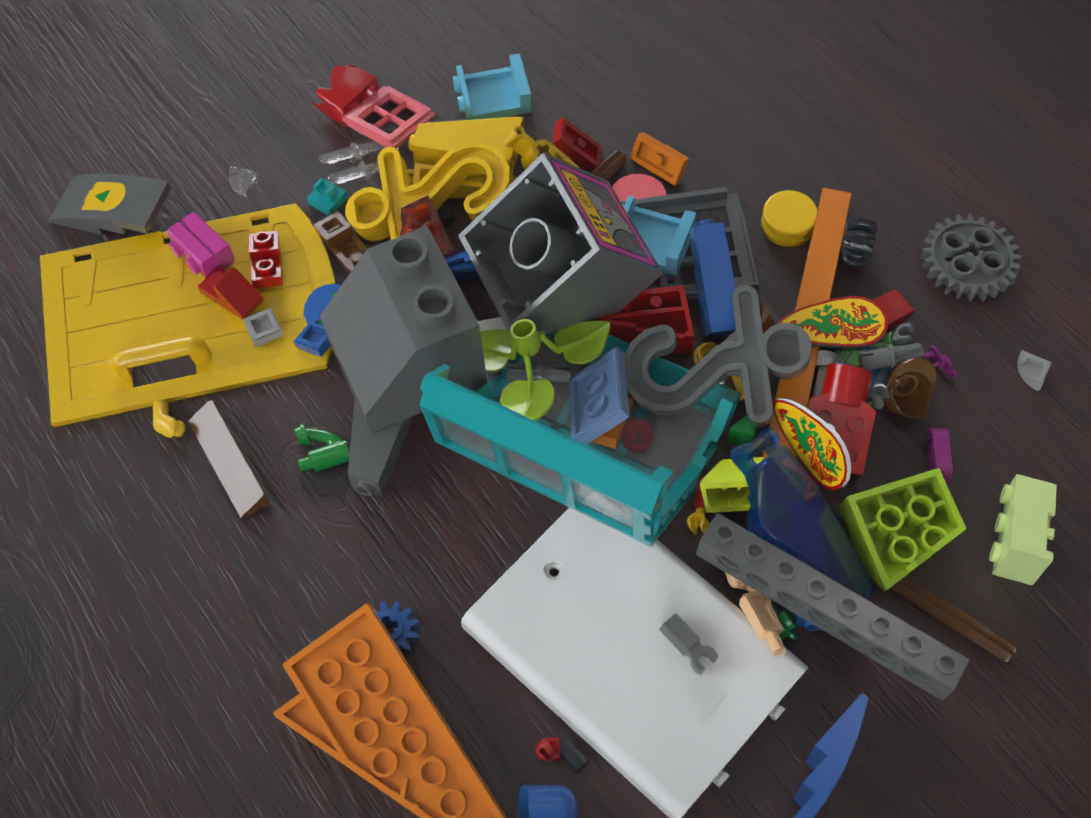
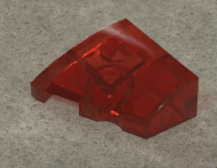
M429 195L401 207L402 231L400 236L428 226L444 258L455 254Z

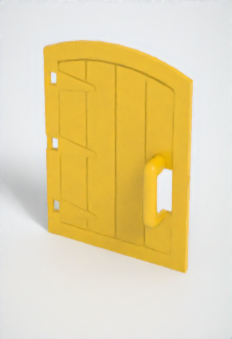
M295 203L206 222L230 245L235 257V262L226 268L225 271L228 272L232 267H235L251 285L249 234L262 231H278L283 286L256 289L264 301L249 316L271 308L283 332V337L256 348L241 318L200 293L198 285L205 277L201 273L193 274L185 263L186 259L183 256L177 258L173 254L168 244L164 242V239L169 238L167 231H158L41 255L40 267L52 426L58 427L153 406V402L157 400H164L169 403L326 369L333 350L331 346L322 357L296 348L293 342L307 326L304 317V305L308 296L316 288L325 284H335L330 260L322 240L309 218ZM269 219V223L255 226L252 224V221ZM91 254L90 260L80 262L75 260V257ZM184 356H190L196 365L197 374L134 387V378L131 373L133 371L132 367Z

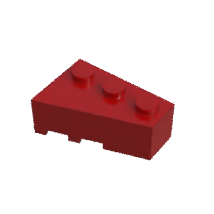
M684 285L645 289L618 313L594 319V321H609V334L628 343H631L632 340L646 329L658 325H668L674 330L677 338V347L672 353L692 356L694 332Z

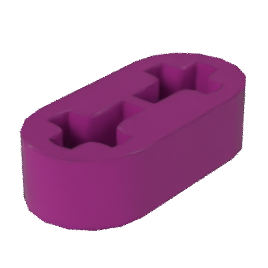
M929 427L926 436L928 470L940 468L946 484L950 485L953 466L948 429Z

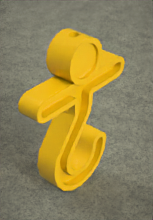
M470 142L450 149L419 183L410 186L407 165L401 154L394 147H386L378 155L382 190L369 187L355 192L346 204L345 215L350 225L364 240L371 242L381 241L389 235L392 240L417 230V225L420 221L435 213L468 176L473 174L487 176L484 186L465 198L464 208L471 221L480 215L515 180V177L504 154L497 148L482 142Z

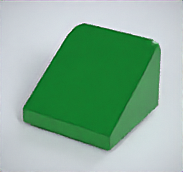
M746 415L730 428L727 443L749 450L752 447L758 427L753 425Z

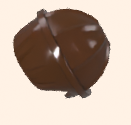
M912 357L901 362L887 376L884 383L890 394L889 399L882 398L887 408L907 418H919L928 412L932 394L935 392V367L929 360L922 357Z

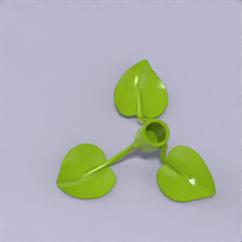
M520 319L514 322L510 332L507 329L480 331L486 372L501 371L506 367L508 360L516 359L517 352L523 355L527 381L516 380L507 385L501 393V405L534 421L542 418L552 407L555 392L549 380L539 379L534 381L530 357L539 351L541 341L555 353L563 352L565 360L569 363H589L599 357L604 350L610 331L609 321L580 322L561 329L555 334V344L545 336L544 331L537 332L535 323L529 319Z

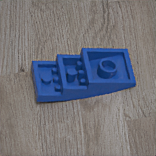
M862 693L819 740L807 758L805 764L813 772L803 782L793 798L802 807L793 818H814L829 797L846 767L859 735L868 697Z

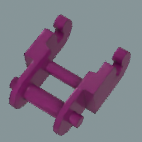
M930 346L929 352L924 354V359L932 358L935 362L932 364L934 367L938 366L939 369H943L949 378H955L957 371L955 369L951 371L952 362L947 355H941L939 349L935 346Z

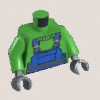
M904 323L899 325L895 332L886 333L883 339L874 346L863 349H843V351L824 347L823 350L836 353V363L859 367L858 352L885 348L886 344H891L892 347L898 346L899 343L901 345L914 343L912 336L916 334V331L911 324ZM889 367L869 370L873 374L866 404L873 409L883 408L884 402L882 398H890L888 389L884 385L891 371Z

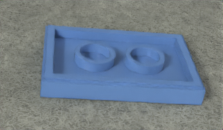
M618 347L613 348L570 378L572 439L587 445L630 417L625 355Z

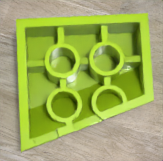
M940 468L847 496L839 507L863 569L884 592L966 530V526Z

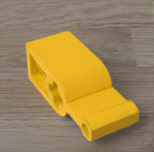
M516 125L503 139L506 147H511L522 156L521 164L525 170L543 152L575 167H579L549 141L543 139L533 140L525 133L522 126Z

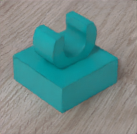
M322 178L313 186L314 191L307 197L310 206L328 216L335 213L348 199L347 191Z

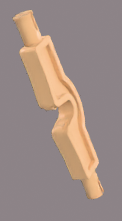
M725 572L731 587L749 591V593L742 595L739 606L749 620L756 637L766 640L773 657L784 655L787 650L779 636L783 631V627L771 605V599Z

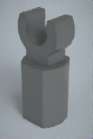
M677 613L660 627L659 631L683 656L687 655L690 658V665L695 673L702 675L705 671L704 666L699 662V657L706 656L713 663L717 661V652L712 647L703 646L700 643L701 639Z

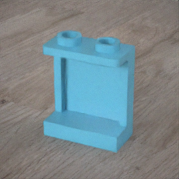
M520 53L509 55L510 67L464 75L462 65L456 66L457 76L453 77L455 93H461V97H457L460 114L465 113L467 120L503 118L532 112L531 92Z
M629 195L625 205H623L662 272L677 276L690 244L689 231L693 226H696V213L685 210L682 219L636 207L635 197Z

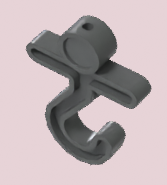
M742 285L737 287L732 294L736 330L720 345L715 346L676 384L660 386L650 378V368L654 361L661 356L672 353L676 349L677 338L674 330L668 325H658L644 330L632 340L625 353L627 390L641 408L656 415L675 416L690 411L726 377L737 375L743 381L748 419L753 425L763 427L768 425L773 418L768 374L777 379L790 380L806 371L811 361L812 344L809 335L801 327L793 323L774 325L763 334L757 292L749 285Z

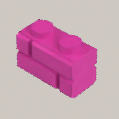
M194 212L184 217L181 223L177 222L167 230L171 241L168 243L170 250L177 258L183 256L186 259V265L195 275L201 273L206 278L217 266L225 270L235 262L230 245Z

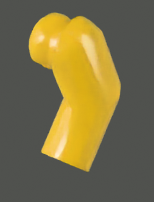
M157 400L153 402V427L156 432L169 438L173 436L181 437L185 431L184 422L176 421L175 418L169 416V404L167 401Z

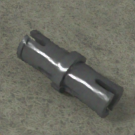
M536 360V363H531L534 381L546 379L550 382L570 383V363L550 364L542 363V360ZM508 362L507 382H514L516 380L527 381L525 363Z

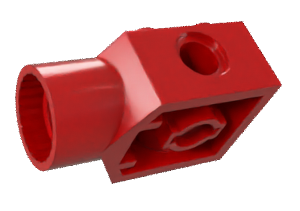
M830 363L827 364L821 395L811 397L807 409L826 423L832 424L835 427V431L844 441L850 455V476L859 478L864 472L876 411L866 404L873 373L856 366ZM796 456L795 464L804 466Z

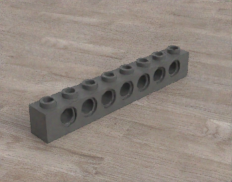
M717 513L700 539L696 553L697 556L943 701L957 686L970 659Z

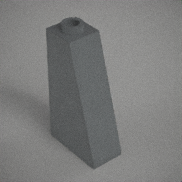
M354 399L348 477L352 488L356 492L365 496L375 494L383 497L414 416L371 433Z

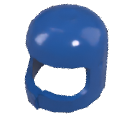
M523 785L520 789L517 818H528V813L529 818H578L579 816L577 799L574 793L565 786Z

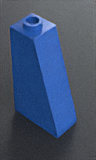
M714 219L700 220L696 222L697 226H693L690 229L689 235L702 338L731 335L736 330L732 294L736 287L724 222L715 223Z

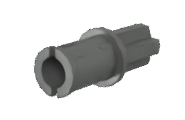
M921 343L896 347L886 344L885 348L858 352L859 367L866 370L885 367L894 369L896 364H900L912 357L924 358V349Z

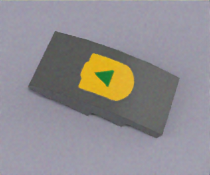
M121 174L74 176L49 220L53 224L103 235L105 230L125 234L127 229L148 234L171 187L167 181Z

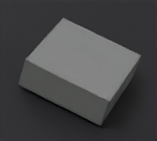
M271 308L243 319L255 348L283 337V332Z

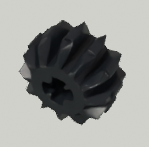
M851 217L847 221L839 256L841 263L855 268H865L870 263L877 233L876 221L868 220L865 217Z

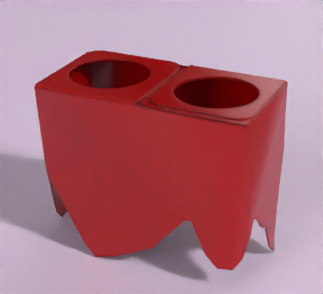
M347 64L348 67L334 66L329 78L331 89L318 88L316 90L317 96L323 103L312 104L344 127H347V123L342 121V116L379 90L376 76L350 64Z

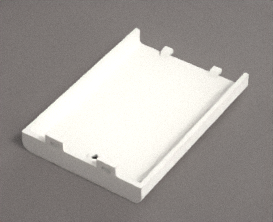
M594 491L583 502V504L633 528V519L607 497ZM570 507L466 612L461 620L462 628L669 818H682L711 782L715 783L718 787L725 782L729 775L722 769L768 715L775 721L785 710L778 703L809 668L787 648L784 655L773 657L766 640L756 637L743 611L660 541L656 540L650 547ZM557 569L559 574L553 577L549 574V571ZM676 613L701 639L700 643L703 646L712 647L718 654V659L715 663L711 662L706 656L698 658L700 664L705 668L702 675L694 672L690 665V658L687 655L683 656L659 631L663 623Z

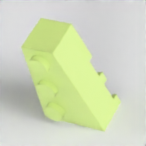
M1016 474L1010 485H1004L1000 496V503L1004 504L1003 513H999L995 523V532H999L998 542L993 543L989 556V561L994 562L993 575L1033 585L1051 564L1053 552L1046 551L1047 539L1053 540L1055 529L1049 527L1051 517L1055 516L1056 484Z

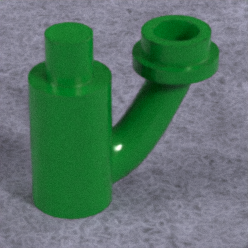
M301 423L300 427L294 428L300 446L305 444L310 446V440L328 444L308 451V457L298 460L301 472L314 468L315 472L349 461L350 453L345 439L342 440L338 435L329 431L305 428L304 423Z

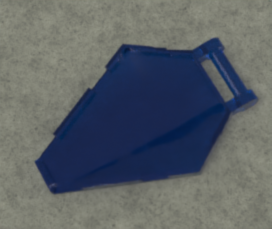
M766 428L750 443L740 444L733 448L731 459L744 474L750 491L748 500L750 503L749 511L753 534L775 547L780 545L792 554L794 558L866 600L869 599L877 590L823 486L813 478L785 445H780L779 434L772 428ZM764 450L768 456L757 464L753 460V456Z

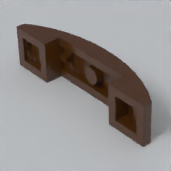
M337 211L313 226L336 260L350 274L368 248L354 234L352 226Z

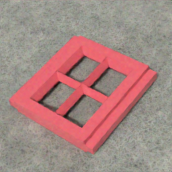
M383 86L342 116V121L347 123V126L385 147L398 148L410 138L411 134H415L419 123L431 122L436 118V113L432 112L431 108L394 88ZM388 101L399 105L390 113L380 108ZM405 109L415 114L407 121L396 117ZM372 113L382 117L374 125L364 121ZM388 122L398 126L390 134L380 130Z

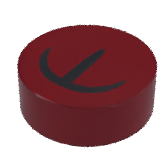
M631 420L623 427L622 443L627 450L633 453L645 452L653 443L654 431L651 425L644 420Z

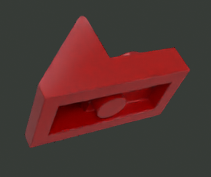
M564 117L555 122L552 144L578 165V168L594 170L601 162L602 146Z
M217 266L198 285L200 293L242 320L247 318L264 301L260 293L235 267L226 272Z

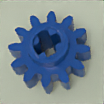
M382 601L380 603L381 611L377 613L378 617L386 629L393 628L394 634L391 637L400 651L403 650L406 654L411 655L412 651L409 642L418 643L420 641L418 634L414 632L420 628L419 621L412 619L413 611L410 607L401 612L399 601L393 604L392 609H388L386 603Z

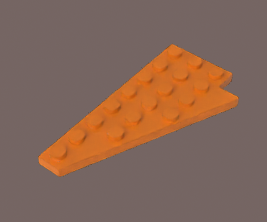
M366 603L282 664L300 694L273 712L275 717L420 818H507L371 604Z

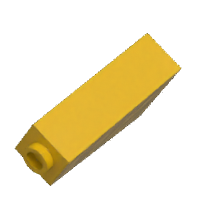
M523 117L419 123L415 134L410 136L409 151L413 152L414 163L436 165L450 149L463 143L482 142L493 145L502 152L513 173L518 153L511 147H506L503 139L516 125L523 127Z

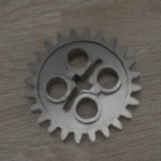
M958 214L954 222L948 217L945 218L943 225L937 222L934 230H929L921 248L923 250L920 259L924 260L922 269H930L927 278H937L935 287L944 284L946 286L945 294L950 293L952 290L956 291L957 299L964 293L967 294L969 301H972L977 294L982 301H985L988 293L995 298L999 291L1006 292L1008 286L1013 284L1021 267L1018 264L1022 257L1016 254L1019 245H1011L1014 237H1004L1005 227L996 230L994 228L996 221H992L987 225L984 223L985 219L983 216L977 222L974 221L972 214H969L967 220L964 221Z

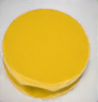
M790 190L778 192L772 195L764 205L761 220L762 231L771 242L784 247L802 245L812 236L817 216V207L803 193Z

